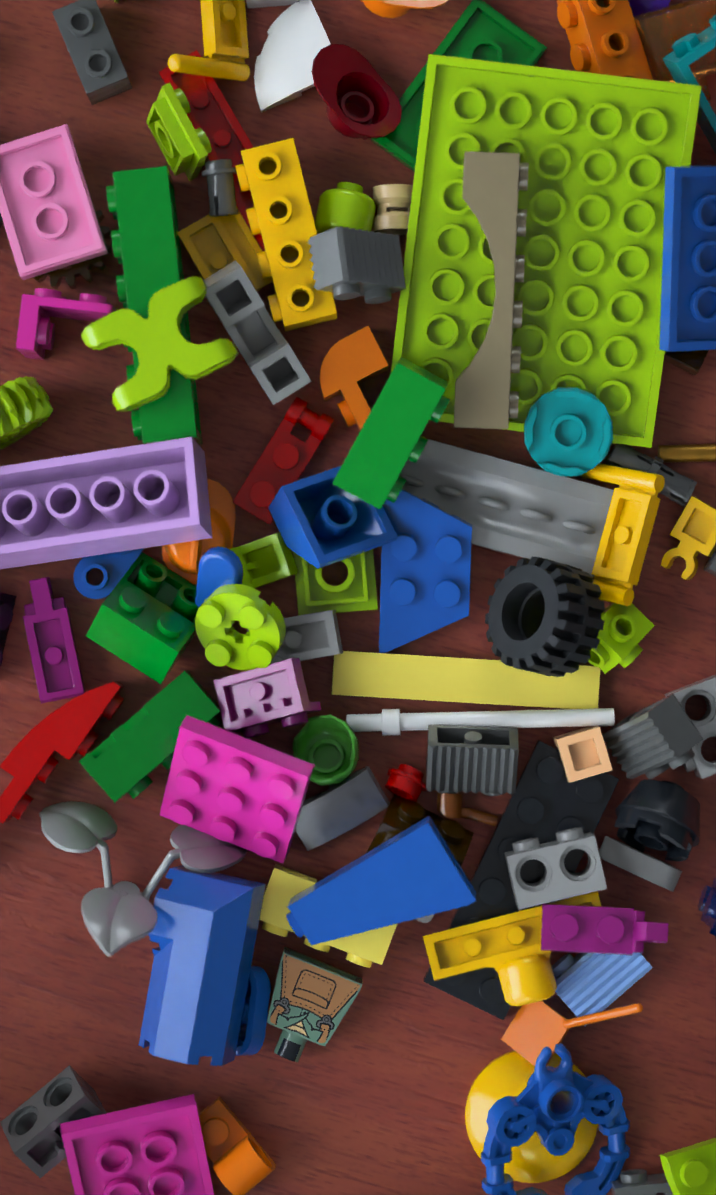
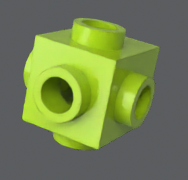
M611 603L601 613V619L605 620L604 629L599 630L597 638L600 639L597 648L591 649V658L588 662L599 667L605 674L617 664H620L623 668L631 664L643 651L638 643L655 626L633 604L624 606Z

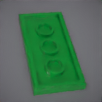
M472 0L433 55L536 66L546 52L547 47L483 0ZM428 61L399 99L402 108L401 121L394 132L384 137L371 138L372 142L413 172H415Z

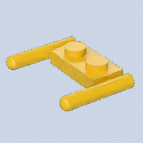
M200 0L204 57L209 58L173 54L168 59L169 69L178 73L246 81L250 76V68L245 64V59L249 58L245 0Z
M600 463L580 476L617 484L619 488H614L591 573L595 575L593 584L599 585L602 592L599 600L629 606L634 599L632 588L633 585H638L661 500L657 496L664 488L665 479L659 474Z

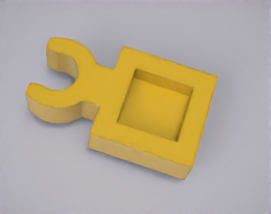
M691 496L670 533L671 536L680 540L677 548L670 549L665 553L661 562L662 567L670 569L674 560L682 557L686 561V569L683 571L681 578L690 580L694 577L698 570V560L696 557L699 552L707 557H712L716 550V508L697 497Z

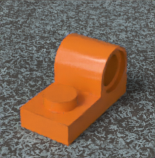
M220 1096L198 1114L206 1155L214 1163L213 1169L216 1175L231 1194H247L275 1170L276 1163Z

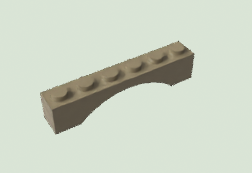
M464 151L463 199L477 217L488 240L494 263L496 292L492 319L485 339L473 360L457 377L455 382L454 427L508 429L509 418H518L519 391H510L511 373H520L521 346H512L513 328H522L523 301H514L515 282L524 283L525 255H516L517 236L526 237L527 209H518L519 190L528 191L529 163H520V153Z

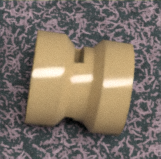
M384 184L373 187V200L377 206V215L373 220L374 233L407 235L413 185Z

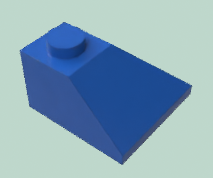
M341 466L281 486L268 507L286 546L317 569L396 541L398 538L383 506L380 510L332 484Z

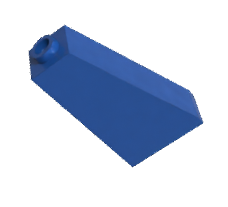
M429 815L292 897L287 906L290 913L286 914L291 928L299 938L305 935L309 943L315 945L468 906L476 901L477 892Z

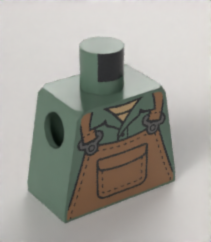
M284 947L267 1023L282 1029L274 1053L285 1059L299 1062L307 1040L326 1046L360 992L363 979Z

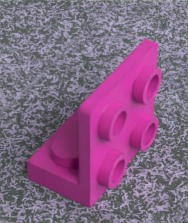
M35 288L34 295L22 294L16 349L26 358L44 360L45 349L52 350L55 339V323H50L49 316L95 322L117 310L111 303L107 302V297L80 294L79 301L69 300L66 297H62L61 291Z

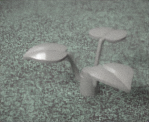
M74 801L48 806L39 813L45 837L57 848L66 852L86 853L97 847L101 853L104 888H95L86 893L82 899L81 912L91 936L107 957L112 956L124 946L145 937L153 931L158 916L149 899L174 860L180 858L181 864L189 871L213 873L239 863L245 858L247 850L218 840L214 836L186 825H179L172 831L170 843L175 849L168 852L144 891L140 892L139 887L129 881H120L113 885L109 847L105 841L115 837L117 825L105 810L89 803Z

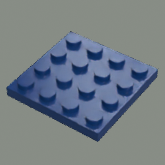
M716 166L665 167L659 350L667 352L716 350Z

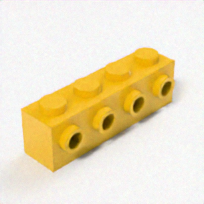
M294 138L242 150L241 155L244 164L236 165L235 168L241 192L251 191L254 207L246 209L252 236L262 235L265 251L257 252L263 279L269 277L273 279L276 294L268 296L274 322L283 320L286 332L337 319L332 292L320 291L314 288L316 281L313 279V275L315 272L311 270L313 263L310 261L312 254L309 252L311 245L308 244L310 237L317 235Z

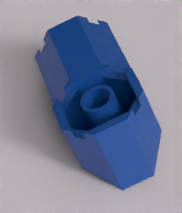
M183 865L169 868L165 878L172 879L173 881L168 890L159 888L154 899L153 907L157 911L158 918L156 926L149 934L150 941L159 943V947L152 949L154 960L139 1046L142 1048L149 1046L148 1052L153 1056L184 1064L199 1065L200 1057L210 1056L212 1057L210 1066H223L235 1059L266 884L216 872H192Z

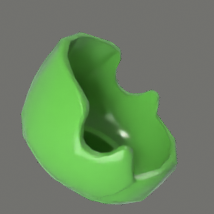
M331 714L313 716L308 719L309 722L305 724L303 729L293 739V757L314 764L311 782L319 786L341 783L350 776L359 761V740L345 721Z

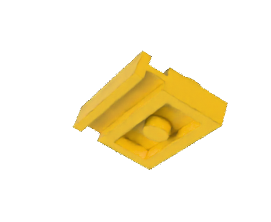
M239 210L236 215L228 214V216L209 217L207 215L177 232L203 279L236 260L257 292L266 285L273 283L272 277L263 279L257 252L262 250L254 236H252Z

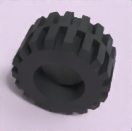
M541 557L523 558L517 561L516 567L510 565L504 571L505 577L503 579L498 578L494 585L496 590L493 596H489L487 602L490 608L489 613L485 614V624H489L486 636L489 642H493L491 650L494 655L501 657V662L507 666L546 676L562 677L565 676L566 672L572 674L579 670V662L586 664L591 658V649L597 648L600 639L597 638L599 630L604 629L605 620L601 619V613L605 611L604 601L599 600L602 593L599 585L593 584L594 578L589 573L583 572L580 568Z

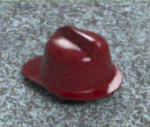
M331 44L318 52L313 60L312 77L314 86L327 104L326 112L329 122L334 129L343 136L353 139L362 138L364 140L384 137L394 132L401 121L402 108L399 98L368 60L356 49L344 44Z

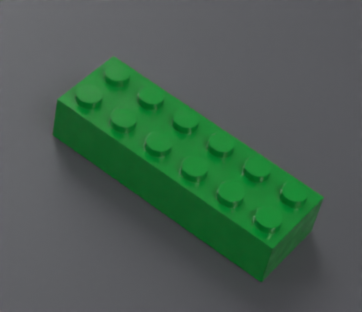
M167 166L113 172L114 185L106 186L109 213L113 214L114 220H118L119 230L111 231L114 257L118 259L119 264H123L124 275L116 276L119 302L123 303V308L132 309L144 319L149 317V301L155 292L184 280L180 238L177 234L179 227L174 183ZM187 311L181 320L180 330L184 339L191 342ZM124 345V347L128 348V352H133L134 360L133 365H126L128 381L135 376L139 360L134 348ZM172 369L170 371V388L166 394L159 399L140 406L138 410H131L134 437H138V441L142 440L143 444L193 437L198 445L203 444L196 380L186 379L175 369Z

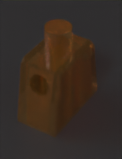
M687 0L633 16L645 55L657 81L675 83L662 58L674 51L672 45L683 36L690 33L698 35L711 26L709 20L716 15V0ZM716 47L689 65L708 101L711 100L706 76L716 73Z

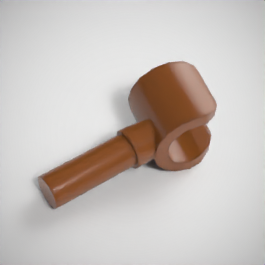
M438 793L437 811L442 816L471 819L491 826H495L498 816L470 807H462V793Z

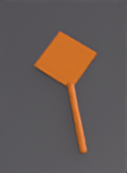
M542 1000L522 1005L501 1040L534 1066L542 1049L546 1046L550 1047L552 1055L546 1064L547 1066L555 1054V1045L561 1044L570 1028L639 1013L643 1010V1006L637 1003L566 1019Z

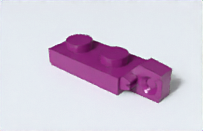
M50 577L30 580L34 603L24 605L26 616H23L40 702L42 704L80 696L86 693L69 608L66 607L64 597L54 599Z
M543 904L541 951L614 955L644 953V942H668L669 926L668 923L645 922V911H634V908Z

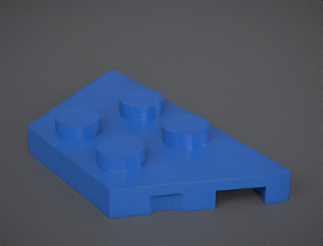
M404 489L401 490L395 503L385 500L383 508L398 538L396 541L382 545L379 653H387L469 616L472 524L454 514H448L439 509L437 505L424 498L421 499Z

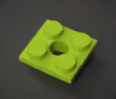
M168 83L161 87L156 102L152 104L146 123L174 176L185 172L190 181L197 178L212 149L203 129H194L187 116L191 110L184 92L180 88L174 90L171 84Z
M373 549L341 560L347 566L348 577L344 583L338 586L329 585L323 580V567L317 569L293 552L298 574H295L298 616L335 609L336 613L378 610Z

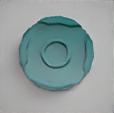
M558 387L541 395L530 407L524 423L525 445L532 459L543 470L561 477L580 476L595 468L607 456L613 441L612 419L605 404L593 393L578 387Z

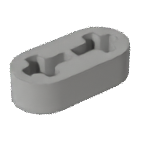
M605 836L599 849L601 859L670 891H674L683 872L672 865L608 836Z

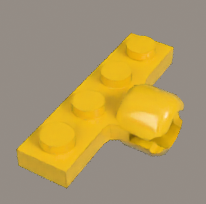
M598 891L549 903L552 905L602 907ZM542 905L423 936L434 981L483 968H494L499 975L505 1001L511 1006L527 1005L553 996L557 989L550 962V955L553 951H541Z

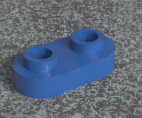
M145 548L82 557L73 575L77 590L83 596L90 599H104L108 597L133 563L144 552ZM98 568L103 572L104 578L99 585L94 586L88 581V573L92 569Z
M251 966L235 1056L256 1054L262 1048L266 1036L271 983L265 970L259 966Z

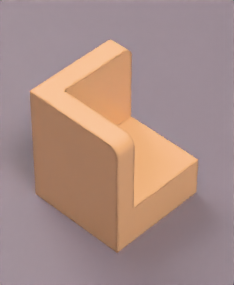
M588 726L553 737L569 783L613 770L599 726Z

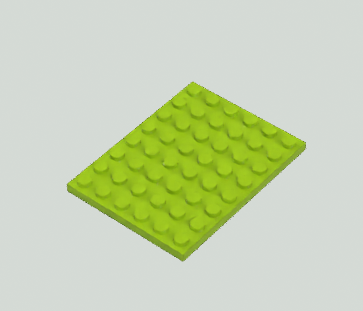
M428 55L403 265L406 289L400 291L391 373L399 359L403 357L448 382L443 396L449 398L450 401L439 422L454 423L455 382L457 377L473 360L485 339L492 319L496 292L494 263L488 240L477 217L463 199L464 151L520 153V163H529L528 191L519 190L518 209H527L526 237L517 236L516 255H525L524 283L515 282L514 301H523L522 328H513L512 346H521L520 373H511L510 391H519L518 418H509L508 429L502 430L524 432V423L529 409L541 395L558 387H578L593 393L605 404L612 419V443L652 448L665 351L659 350L665 167L691 165L701 86L442 55Z

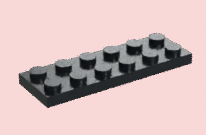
M538 740L518 780L516 793L511 795L470 882L477 892L476 901L468 906L457 908L448 929L541 906L536 905L518 909L504 853L513 851L512 843L538 837L539 843L543 844L557 840V832L571 828L582 827L583 834L589 832L593 834L619 779L605 772L569 783L559 750ZM574 849L568 852L564 859L565 869L575 873L585 851ZM536 859L526 861L520 869V877L527 883H535L544 875V865ZM429 966L423 979L425 983L502 1020L505 1019L511 1007L505 1001L499 975L494 968H483L434 981L431 966Z

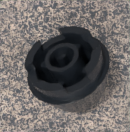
M652 779L641 780L615 809L617 819L614 827L619 828L616 834L617 837L641 852H644L645 847H649L654 850L667 851L665 860L685 861L688 859L692 847L697 846L700 842V803L693 795L676 783Z

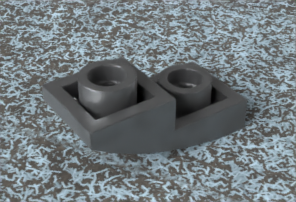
M367 766L351 773L341 783L331 784L326 791L304 800L295 831L307 851L372 818L389 807L390 801L371 769Z

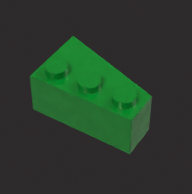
M401 357L332 484L380 510L385 500L395 503L407 480L400 476L407 460L416 464L428 442L427 438L421 436L429 419L435 423L439 422L450 401L449 398L443 396L448 382Z
M185 670L148 701L127 722L113 731L110 737L94 751L85 755L78 762L114 803L123 798L127 793L132 799H135L153 783L148 776L160 764L166 770L171 767L179 729L186 715L217 727L220 722L215 716L220 713V707L192 674Z

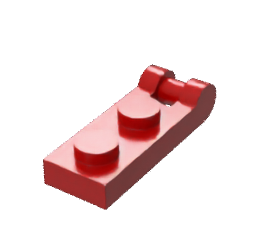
M296 397L289 407L282 422L232 501L270 526L274 521L268 509L281 486L300 479L335 419L325 413L320 416L307 408L309 403L299 397ZM297 423L312 431L306 442L291 434Z

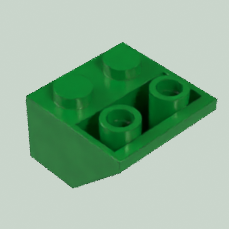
M142 552L102 603L86 637L161 684L196 634L195 618L199 609L195 604L196 586Z

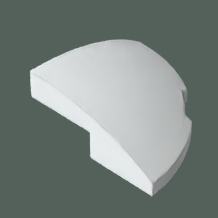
M300 0V2H296L279 15L267 31L268 37L264 43L261 55H258L256 58L254 72L255 91L261 112L302 96L303 91L315 87L311 72L313 60L322 48L331 45L311 0Z

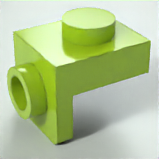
M280 532L229 549L239 557L243 565L242 585L256 589L298 574L291 549L286 546Z

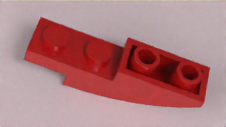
M113 681L91 689L68 701L32 728L13 748L0 765V768L14 777L0 796V822L2 824L8 822L12 816L17 820L23 816L34 800L33 797L28 795L37 780L45 783L58 766L59 761L53 758L57 752L68 760L74 759L78 753L83 757L87 755L99 737L94 732L103 716L110 721L124 702L125 698L119 695L124 688L123 684Z

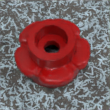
M400 764L398 769L391 768L388 770L387 775L389 778L385 788L391 793L406 800L417 802L421 792L427 791L426 784L422 782L424 774L418 769L406 764Z

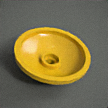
M515 1050L497 1057L485 1066L474 1080L467 1096L465 1106L466 1129L473 1149L480 1159L488 1131L486 1120L489 1109L497 1100L505 1096H518L526 1088L530 1076L535 1072V1066ZM555 1053L547 1066L557 1067L561 1058L558 1054ZM573 1063V1071L586 1077L582 1073V1071ZM585 1117L581 1119L574 1135L572 1148L561 1156L550 1154L541 1144L535 1131L527 1142L511 1148L512 1160L504 1164V1173L509 1174L513 1181L522 1183L547 1182L565 1175L575 1168L589 1152L596 1136L598 1124H592Z

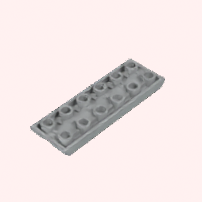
M428 439L416 464L407 460L400 473L401 477L407 479L402 489L421 499L424 498L448 514H454L472 524L473 545L520 558L531 559V557H541L580 568L583 572L589 573L593 578L595 577L591 573L614 490L565 476L561 477L547 471Z

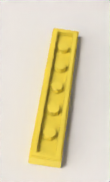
M343 651V654L334 655L332 695L560 709L598 708L600 668L579 665V670L572 674L566 672L565 676L554 677L513 668L512 666L505 665L501 660Z

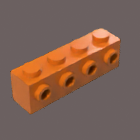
M556 0L558 4V20L560 25L566 30L571 46L570 58L576 71L653 80L629 0Z

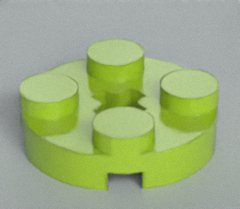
M228 584L214 590L201 604L195 618L196 633L200 643L205 648L206 659L215 666L222 667L226 665L238 670H252L269 666L285 640L286 635L285 621L279 608L273 602L269 606L258 597L261 593L260 591L247 585ZM234 621H239L240 626L249 629V632L242 634L236 631L232 626Z

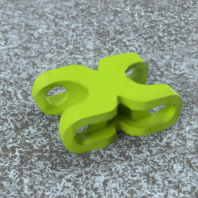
M192 276L155 292L149 301V317L147 319L142 318L132 309H120L95 321L83 330L81 337L85 345L93 350H102L110 346L124 344L134 348L137 352L139 366L135 376L125 384L117 387L113 393L112 402L117 411L128 412L164 396L170 388V371L172 369H175L186 379L197 380L231 363L238 355L234 343L227 339H217L210 343L196 345L186 341L181 335L180 323L183 315L192 307L201 303L206 296L207 287L203 278Z

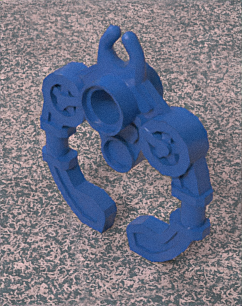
M556 1044L554 1047L555 1053L561 1058L557 1067L546 1066L552 1055V1050L550 1047H544L536 1060L535 1072L530 1076L526 1088L518 1096H505L497 1100L488 1111L486 1120L488 1131L481 1153V1162L486 1166V1178L482 1180V1189L491 1195H548L544 1190L535 1187L514 1191L513 1178L509 1174L504 1173V1164L512 1160L511 1148L527 1142L536 1131L541 1144L550 1154L554 1156L564 1155L572 1148L577 1126L581 1119L585 1117L592 1124H599V1131L603 1135L608 1136V1146L601 1147L599 1150L600 1158L594 1170L574 1176L565 1184L564 1192L565 1195H606L612 1188L611 1181L617 1180L625 1160L630 1157V1147L626 1144L625 1132L630 1129V1121L627 1119L622 1106L623 1097L621 1090L603 1074H592L584 1077L573 1071L571 1053L563 1044Z

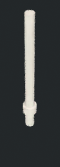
M614 708L400 713V709H382V714H347L346 723L349 724L353 732L382 731L383 736L401 735V731L428 730V725L506 728L614 726L615 718Z

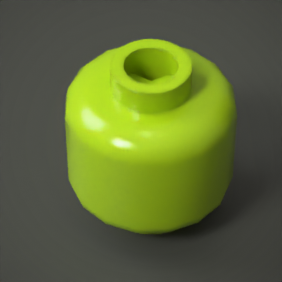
M351 182L337 183V188L326 190L319 197L315 219L317 234L340 226L342 228L349 227V229L355 228V230L361 229V231L368 230V232H371L376 211L374 200L363 193L364 188L359 184Z

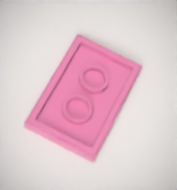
M68 124L1 144L0 213L20 278L26 280L108 254Z

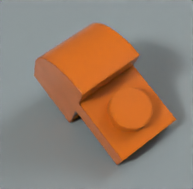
M369 326L335 343L324 357L320 369V386L325 402L341 394L344 400L337 403V406L347 426L351 427L356 424L359 431H361L371 412L359 384L387 371L389 366Z

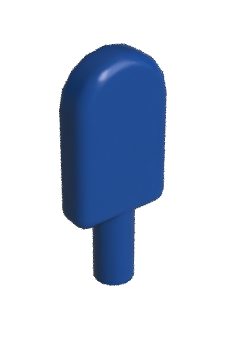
M217 546L210 548L201 557L195 595V604L198 608L220 586L242 584L243 565L233 551Z

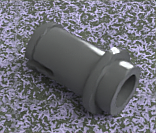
M223 159L205 162L206 170L202 171V176L207 177L210 206L209 217L238 214L233 174H237L236 168L232 167V160Z

